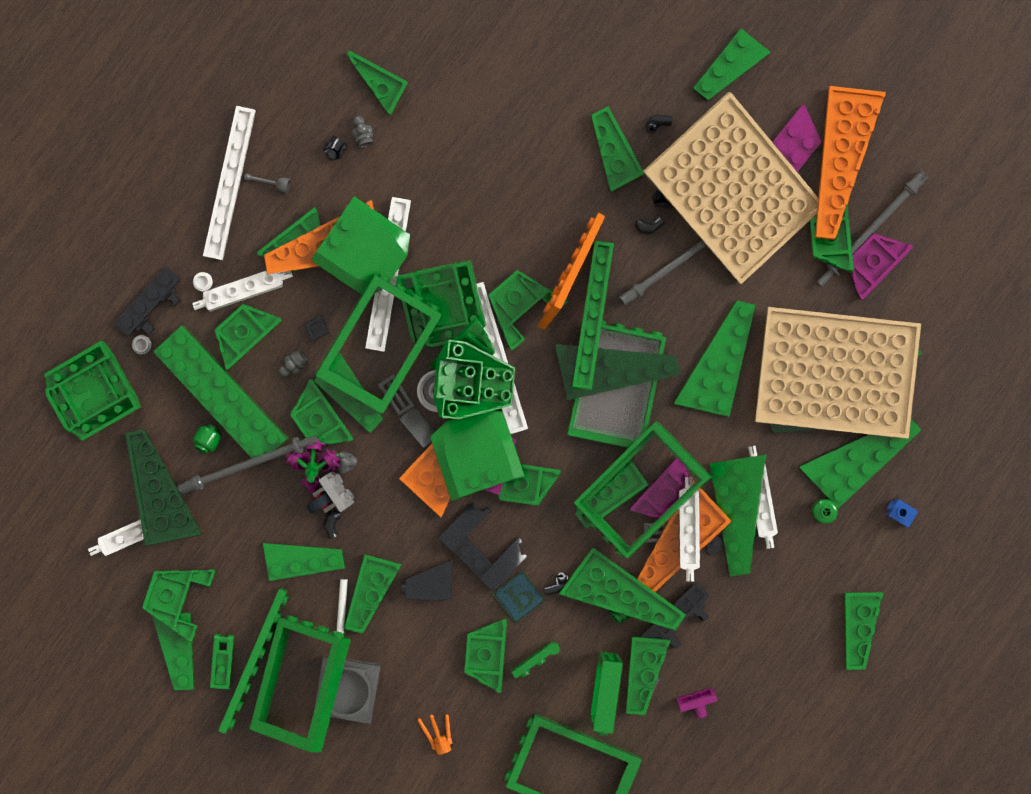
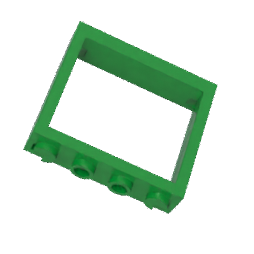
M599 651L590 722L593 731H596V734L601 736H608V733L613 734L623 666L621 658L617 653Z

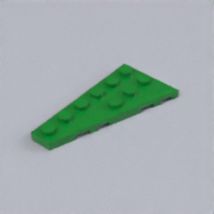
M741 301L734 303L673 404L730 417L754 314V304Z
M911 419L909 439L868 434L798 467L839 508L912 440L921 429Z
M767 454L710 463L717 506L731 520L722 530L730 577L749 574L751 571L753 544L756 535L755 530Z
M594 548L591 549L559 593L562 596L673 631L677 630L687 616Z

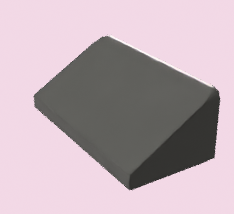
M415 407L400 418L401 422L423 448L432 442L430 437L435 431Z

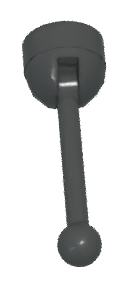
M249 173L244 175L246 181L254 180L276 185L278 191L282 193L289 192L290 178L281 177L277 181L251 176Z

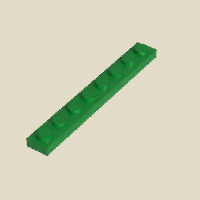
M595 241L572 389L592 391L614 243Z
M284 588L278 590L218 730L219 732L226 734L228 729L232 731L236 722L233 719L236 712H240L244 703L241 701L243 694L247 695L251 687L249 680L251 676L255 677L258 671L257 661L258 659H263L266 649L263 647L266 641L270 642L274 633L271 630L272 626L277 624L279 617H281V613L278 612L281 606L285 607L289 596L286 595L288 590Z

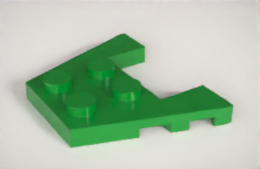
M518 270L487 295L511 351L525 340L513 326V323L540 299L546 304L548 301L550 302L553 292Z
M213 569L154 571L142 608L183 638L193 643L198 626L181 621L179 618L191 582L211 588L216 571Z

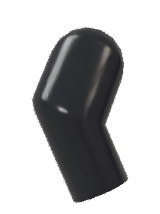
M654 115L646 123L647 131L654 133L661 125L671 126L672 116Z
M659 216L652 222L639 219L636 221L635 227L640 233L652 234L664 224V221Z
M337 510L328 512L323 523L329 539L338 536L334 525L341 515Z
M564 572L558 573L553 584L544 586L545 594L550 595L561 592L568 582V576Z

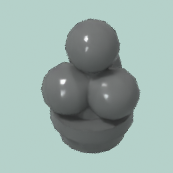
M356 116L353 120L356 128L352 130V137L360 148L368 147L374 143L373 129L371 126L364 124L365 120L363 117Z
M300 350L292 352L285 357V366L279 368V375L287 377L290 371L295 375L299 374L308 362L307 357Z
M338 453L340 458L338 461L340 464L338 466L339 472L346 473L357 465V458L351 453Z

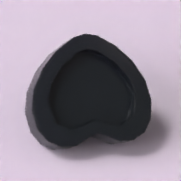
M715 536L707 544V552L712 555L718 553L723 544L722 539Z

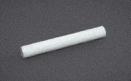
M340 579L337 631L344 633L348 579Z

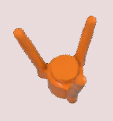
M430 715L436 735L434 740L422 720L418 718V723L431 743L432 749L436 750L437 755L451 751L450 744L453 742L450 733L449 715H445L446 737L445 735L440 736L434 716Z

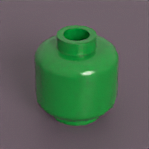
M211 424L200 426L192 439L195 444L194 448L204 454L214 452L221 440V436L218 433L219 429Z
M820 499L813 504L811 513L817 522L829 524L836 519L838 509L833 501Z

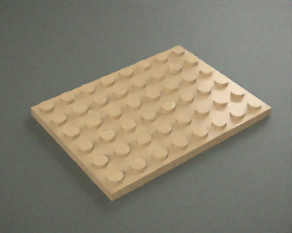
M731 92L726 93L643 171L740 284L750 277L817 214L818 197Z
M767 307L755 422L909 439L921 324Z

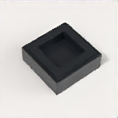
M322 316L304 324L312 341L330 333Z

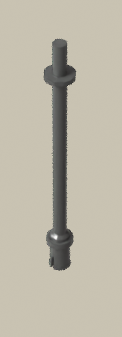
M919 170L910 182L904 184V191L851 245L852 255L909 195H916L918 193V189L929 179L927 175L924 176L925 173ZM826 264L828 270L817 281V284L823 287L833 275L839 277L840 273L838 270L840 268Z
M701 240L641 284L634 283L633 287L620 295L619 298L627 306L639 296H644L645 289L707 245Z
M314 435L303 440L295 437L290 445L204 477L195 475L190 480L178 483V490L182 495L193 490L199 491L203 489L204 484L287 453L296 451L298 454H301L304 447L317 443V437Z

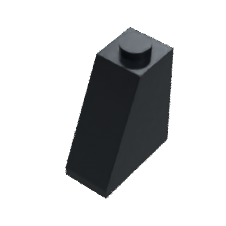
M453 560L445 561L406 578V583H402V594H405V599L452 600Z

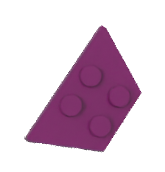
M805 105L798 109L772 142L796 172L799 171L821 143Z
M873 233L852 255L854 271L850 274L859 299L863 300L905 257L913 246Z
M676 458L629 509L633 512L659 519L679 499V490L685 488V477H688L689 484V474L685 465Z

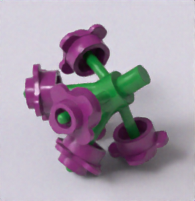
M317 439V443L306 446L305 453L298 454L296 451H293L285 456L287 459L285 463L291 464L293 470H305L306 477L302 479L301 484L308 488L309 493H314L316 489L323 487L319 482V470L323 472L331 470L334 472L337 469L336 465L340 466L338 463L340 460L339 454L335 450L326 449L327 453H320L321 447H325V443H320L319 439ZM315 453H320L318 461L315 463Z

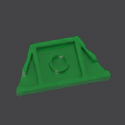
M846 205L834 240L815 238L817 216L810 220L813 258L850 273L853 272L848 206Z
M314 207L259 250L257 254L264 257L265 254L320 227L317 209Z
M242 304L215 329L225 368L229 370L283 320Z
M476 317L454 339L467 342L490 355L495 353V347ZM438 356L431 362L430 368L436 370Z
M310 379L290 414L304 436L308 438L315 435L320 440V443H325V445L354 440L314 380Z
M522 465L525 476L505 482L501 494H498L501 501L539 506L560 476L561 470Z
M507 619L499 620L467 633L464 673L474 677L498 693H501Z

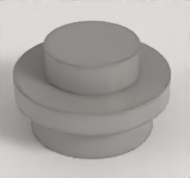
M139 335L132 341V348L138 354H146L151 349V340L147 336Z

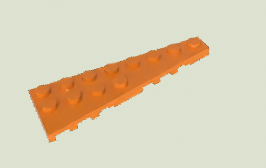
M836 86L828 87L815 238L830 240L836 238L886 92Z

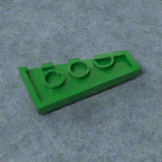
M607 106L592 114L591 118L611 193L645 173L610 108Z
M367 554L364 555L344 629L363 634L402 564Z
M844 592L846 670L866 669L871 641L875 632V624L884 592Z
M191 612L181 613L179 620L192 623ZM152 616L174 690H194L193 643Z
M632 636L626 714H646L667 648L671 641L670 639Z

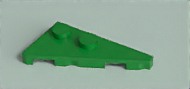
M349 50L347 53L348 58L387 113L392 115L408 82Z

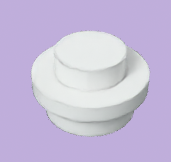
M200 272L195 275L193 284L197 290L207 291L212 287L213 280L208 273Z

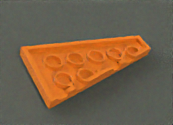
M372 200L365 203L366 205L374 209ZM339 217L265 254L264 260L267 275L319 267L311 261V258Z
M598 213L595 218L591 217L587 223L586 228H588V231L582 234L579 243H581L579 248H576L571 258L573 259L571 263L561 273L558 279L560 282L554 288L551 294L552 298L543 310L545 313L538 325L541 329L545 330L562 308L605 218L604 215Z
M431 444L399 479L442 518L450 500V495L433 444Z
M702 489L699 490V543L701 550L731 522ZM679 510L669 519L637 577V580L654 592L681 569Z

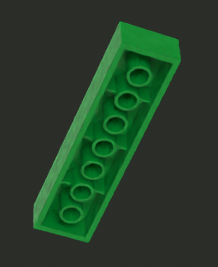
M185 326L178 328L153 351L251 458L276 450L289 439Z

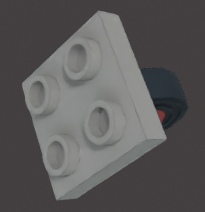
M330 472L319 479L323 487L313 493L315 500L306 507L311 514L319 509L326 513L335 506L342 512L354 503V497L350 490L345 489L342 485L343 480L340 475Z

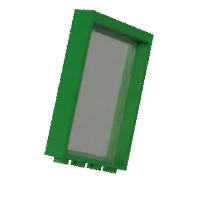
M602 321L598 348L663 355L666 337H662L663 333L651 331V334L643 333L644 329L632 327V330L624 329L625 325L614 323L613 326H608L606 321ZM657 380L574 399L567 435L629 448L648 429Z

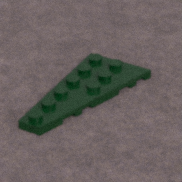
M555 344L567 400L680 375L676 356L598 348L592 391L572 389L579 346Z
M142 429L125 433L145 546L203 535L146 430Z

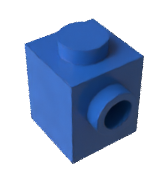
M896 498L894 501L891 500L886 508L888 511L886 513L887 516L908 528L919 512Z

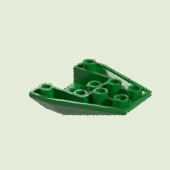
M447 340L436 360L433 399L439 416L441 418L462 419L512 406L515 367L467 342Z

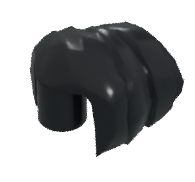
M333 135L330 141L323 147V151L328 159L339 160L342 158L347 143Z
M659 190L652 195L653 204L656 207L673 209V206Z

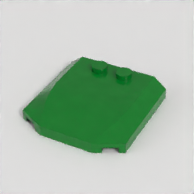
M354 196L311 258V261L362 295L374 274L379 276L381 273L390 278L389 282L407 257L410 234ZM378 286L374 294L383 289Z
M471 260L445 264L396 276L397 283L406 288L405 292L410 295L415 293L423 298L422 302L429 305V303H432L440 308L439 312H441L442 316L425 343L426 346L436 347L445 345L447 340H454L475 317L479 319L483 328L486 326ZM402 300L411 341L416 343L431 317Z
M104 341L96 343L44 374L47 384L45 389L46 396L59 420L67 431L72 432L82 441L141 408L137 395L111 349Z
M490 411L462 419L446 421L430 437L451 501L525 476L503 412Z

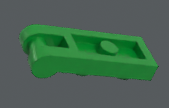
M214 635L210 688L230 689L235 635ZM220 644H227V650L220 649Z
M555 641L548 643L512 669L511 673L515 678L519 676L521 679L530 673V668L533 666L539 667L546 661L545 658L547 656L559 653L558 643Z

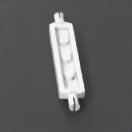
M264 271L203 292V300L193 302L192 304L194 310L206 307L209 311H213L281 288L283 286L282 280L293 277L292 271L267 275V272Z
M756 446L748 447L750 457L757 456ZM764 466V478L762 480V492L756 527L758 536L765 538L766 549H769L770 546L771 548L775 547L772 536L776 535L778 531L766 466Z
M685 477V488L679 490V498L693 485V477H689V484L688 477ZM699 491L679 509L680 568L686 570V581H690V577L691 581H694V570L700 568Z
M141 520L98 538V545L88 548L89 552L93 551L90 555L93 556L102 551L107 556L143 540Z

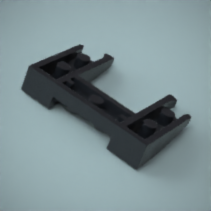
M471 503L438 538L494 591L527 556L526 554H521L518 544L522 542L518 537L492 563L466 537L491 512V509L486 507L485 511L473 508L475 503Z

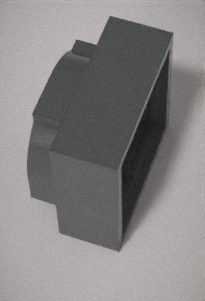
M324 655L322 660L315 707L329 655ZM346 658L331 714L332 718L371 724L381 664Z

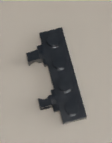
M165 266L114 324L127 336H130L135 330L140 331L141 329L151 334L155 328L147 322L149 319L148 315L161 301L164 302L166 299L172 302L174 306L178 305L181 300L174 295L176 292L174 287L181 279Z
M697 582L673 604L687 615L682 623L689 616L693 617L695 614L703 622L709 618L702 609L706 607L703 602L710 595ZM652 624L642 634V637L670 639V643L676 649L682 644L674 636L677 631Z

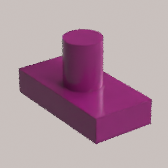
M713 687L676 698L681 712L694 709L695 716L698 719L707 716L705 705L718 701Z

